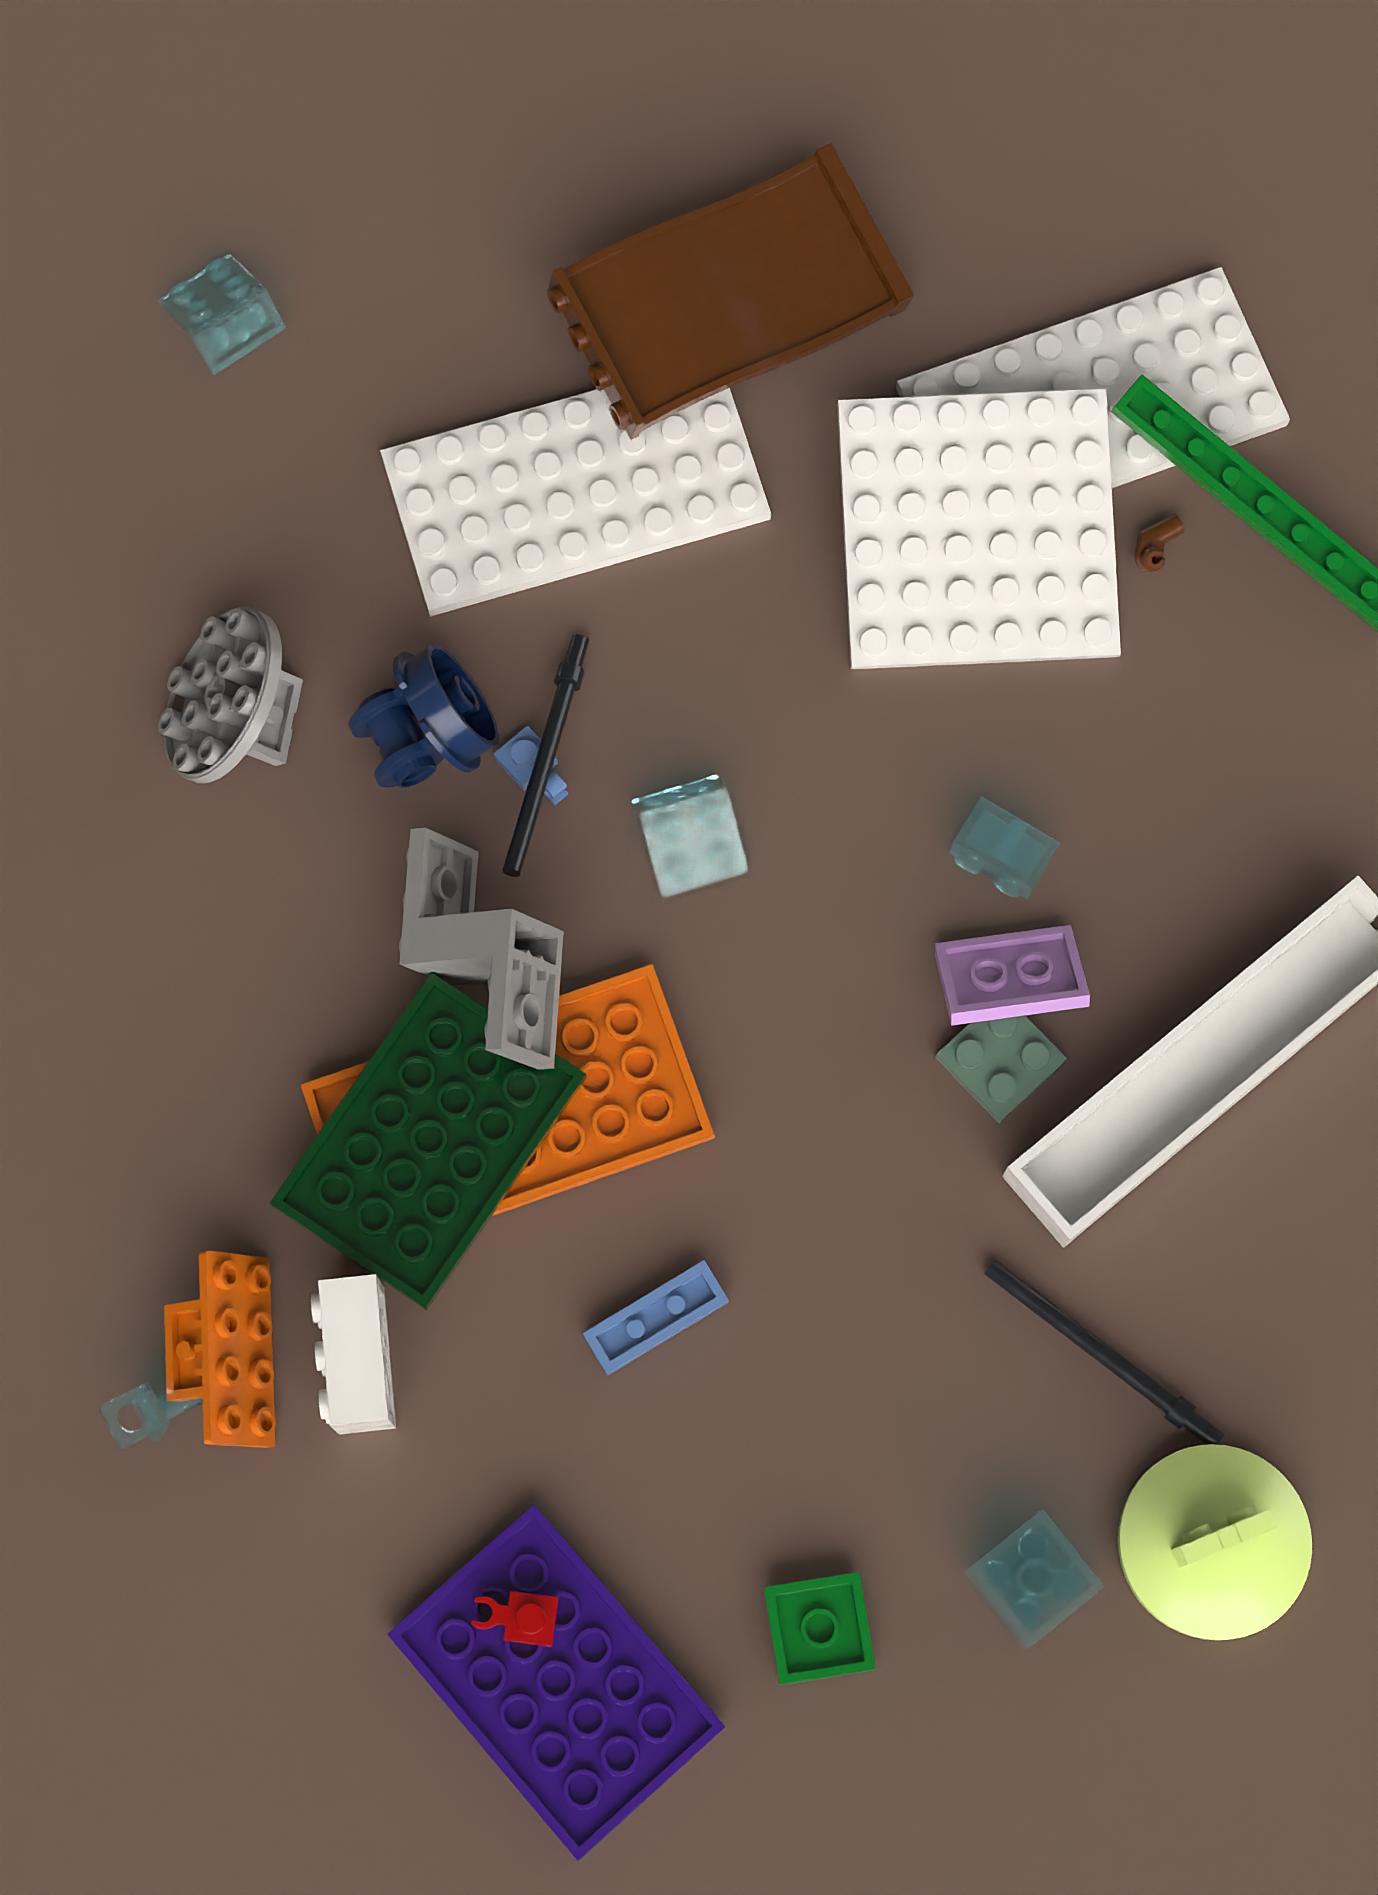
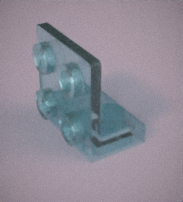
M232 254L211 261L203 271L187 281L177 283L170 289L169 293L159 299L163 309L189 335L205 366L213 375H216L286 329L266 288Z
M717 774L631 800L635 817L644 833L659 891L663 897H669L748 872V865L728 790Z

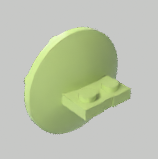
M1210 1444L1176 1451L1155 1463L1140 1477L1130 1491L1120 1516L1118 1551L1125 1578L1132 1592L1145 1609L1157 1620L1169 1628L1191 1637L1205 1640H1230L1254 1634L1268 1627L1292 1606L1306 1582L1310 1569L1312 1535L1305 1507L1296 1490L1280 1471L1251 1452L1227 1445Z

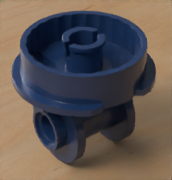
M436 644L429 645L416 655L408 652H402L397 655L393 660V673L399 687L397 689H384L367 697L348 722V726L355 737H372L374 743L380 747L379 753L384 761L379 764L374 772L378 785L381 787L399 786L407 788L419 784L435 773L437 765L444 758L463 772L470 773L477 769L481 762L480 755L498 744L499 732L494 716L473 679L447 650ZM413 714L419 721V726L422 729L424 735L426 736L425 738L422 737L412 717Z

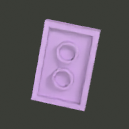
M1071 925L935 943V958L951 1026L1089 1007L1090 993Z

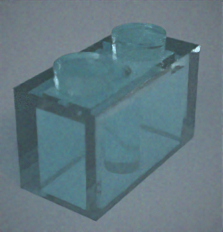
M981 796L953 840L950 854L956 857L954 861L964 870L972 874H978L980 871L995 880V887L1004 894L1014 898L1020 895L1028 900L1056 855L1060 842Z

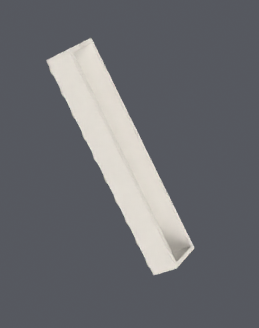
M1357 876L1007 1167L1002 1177L1063 1248L1378 984V929L1375 930L1370 925L1378 917V897Z

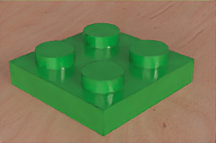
M860 1572L764 1587L779 1685L876 1670Z

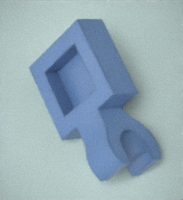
M526 726L493 753L496 762L523 791L527 789L541 739L529 726ZM556 756L552 768L558 764ZM553 770L550 772L544 795L555 806L569 794L565 790L567 785Z

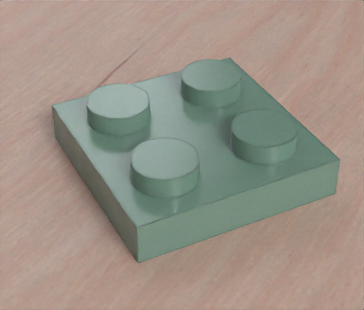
M1026 1016L969 1023L935 1056L944 1068L999 1124L1067 1061V1058Z

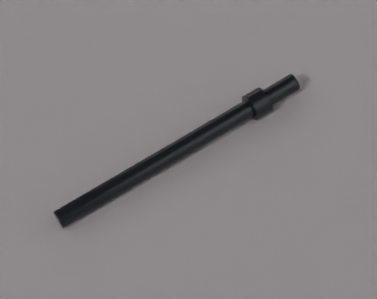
M574 634L572 636L565 662L559 664L554 683L557 686L502 869L503 873L511 877H519L521 874L574 692L578 691L582 684L585 673L582 664L589 639L581 634Z
M996 1259L992 1262L984 1275L1166 1413L1164 1418L1178 1429L1183 1426L1207 1445H1217L1220 1442L1224 1433L1194 1411L1195 1405L1182 1395L1176 1398Z

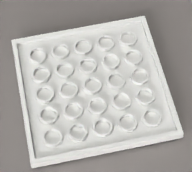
M1106 388L838 400L837 412L851 669L1111 658L1121 655Z

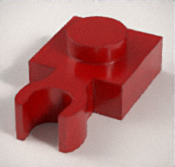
M510 1591L508 1606L499 1605L494 1599L486 1596L475 1598V1603H485L491 1607L492 1616L486 1622L472 1620L471 1624L474 1627L485 1630L497 1625L505 1626L504 1641L553 1647L559 1597Z

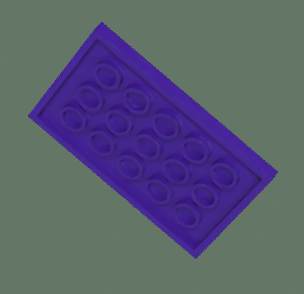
M535 1505L530 1507L387 1634L577 1861L585 1856L725 1728L724 1724ZM510 1591L559 1597L553 1647L504 1641L505 1626L497 1625L485 1630L474 1627L471 1624L472 1620L486 1622L492 1616L491 1607L485 1603H475V1598L486 1596L494 1599L499 1605L508 1606Z

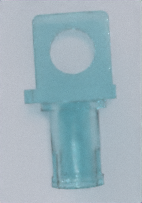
M146 1382L101 1405L99 1411L116 1443L121 1449H124L148 1436L151 1437L154 1443L162 1440L171 1424L169 1419L203 1404V1399L182 1402L167 1401L166 1390L155 1395L149 1383ZM126 1405H133L144 1425L134 1431L123 1428L117 1419L119 1409Z

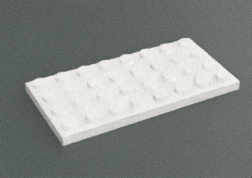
M1222 267L900 379L896 385L900 397L1106 388L1112 488L1176 466L1111 412L1115 404L1141 374L1229 446L1285 427L1290 420Z
M730 388L643 430L638 437L632 440L625 428L619 429L614 423L609 410L611 402L604 389L601 391L596 389L380 450L430 617L770 520L771 511Z

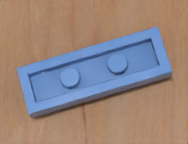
M703 1260L583 1333V1336L608 1376L729 1303V1299L707 1263Z

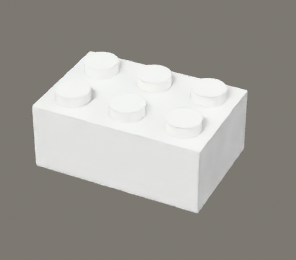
M376 1274L318 1280L319 1293L311 1294V1309L313 1322L318 1323L319 1329H322L323 1341L315 1342L317 1370L322 1371V1375L326 1376L327 1389L319 1390L321 1419H326V1423L330 1424L338 1434L395 1429L396 1419L384 1286Z

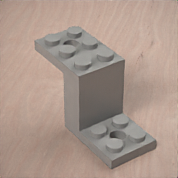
M426 827L410 829L409 848L406 855L408 865L406 889L403 896L404 913L402 937L399 942V965L427 976L433 973L453 986L488 983L489 1006L488 1019L484 1029L486 1038L485 1050L536 1069H553L564 931L514 909L474 912L478 851Z

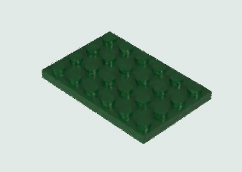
M433 973L424 982L269 1203L273 1208L371 1274H376L380 1280L426 1311L587 1078L584 1072L556 1054L553 1069H536L485 1050L486 1038L484 1029L488 1019V1009Z

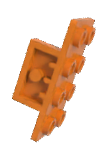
M210 1250L202 1251L199 1253L200 1299L164 1305L166 1400L182 1402L203 1399L204 1443L207 1445L268 1448L274 1447L276 1444L270 1261L265 1257Z

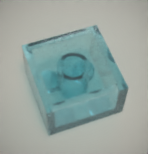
M1044 1509L1034 1514L963 1571V1574L1023 1650L1032 1647L1105 1588Z

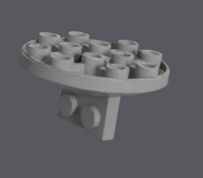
M246 606L231 609L218 618L214 616L209 617L202 627L201 635L191 647L182 665L175 667L171 672L167 682V688L171 693L167 709L159 719L158 731L164 734V746L168 762L174 772L180 777L202 784L213 782L231 771L246 754L274 766L286 764L293 731L291 726L294 714L297 712L303 679L281 670L282 644L280 633L273 619L267 614ZM176 694L185 697L182 712L172 709Z

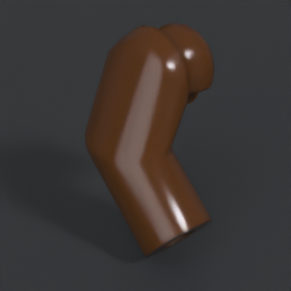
M1175 513L1143 529L1138 534L1134 557L1137 565L1144 572L1161 569L1165 563V558H1163L1165 543L1184 533L1183 523Z

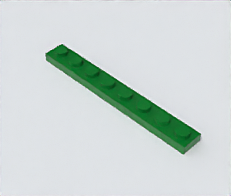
M1141 374L1115 404L1111 412L1378 632V568Z

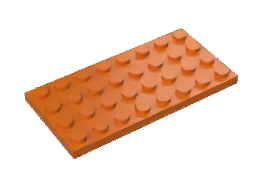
M653 964L559 996L555 1054L584 1072L587 1078L492 1216L714 1139V1132ZM368 1062L301 1084L317 1134Z

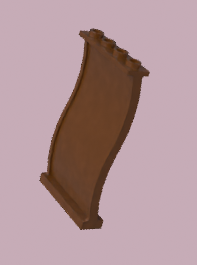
M832 143L817 149L815 154L808 159L753 187L626 237L565 269L559 267L553 270L549 288L547 289V295L553 309L558 314L563 312L570 326L568 327V335L574 348L578 352L583 351L590 363L588 370L592 382L599 391L604 389L611 402L609 410L614 423L619 429L625 428L631 440L638 437L643 430L714 394L819 351L888 315L892 317L905 311L914 296Z

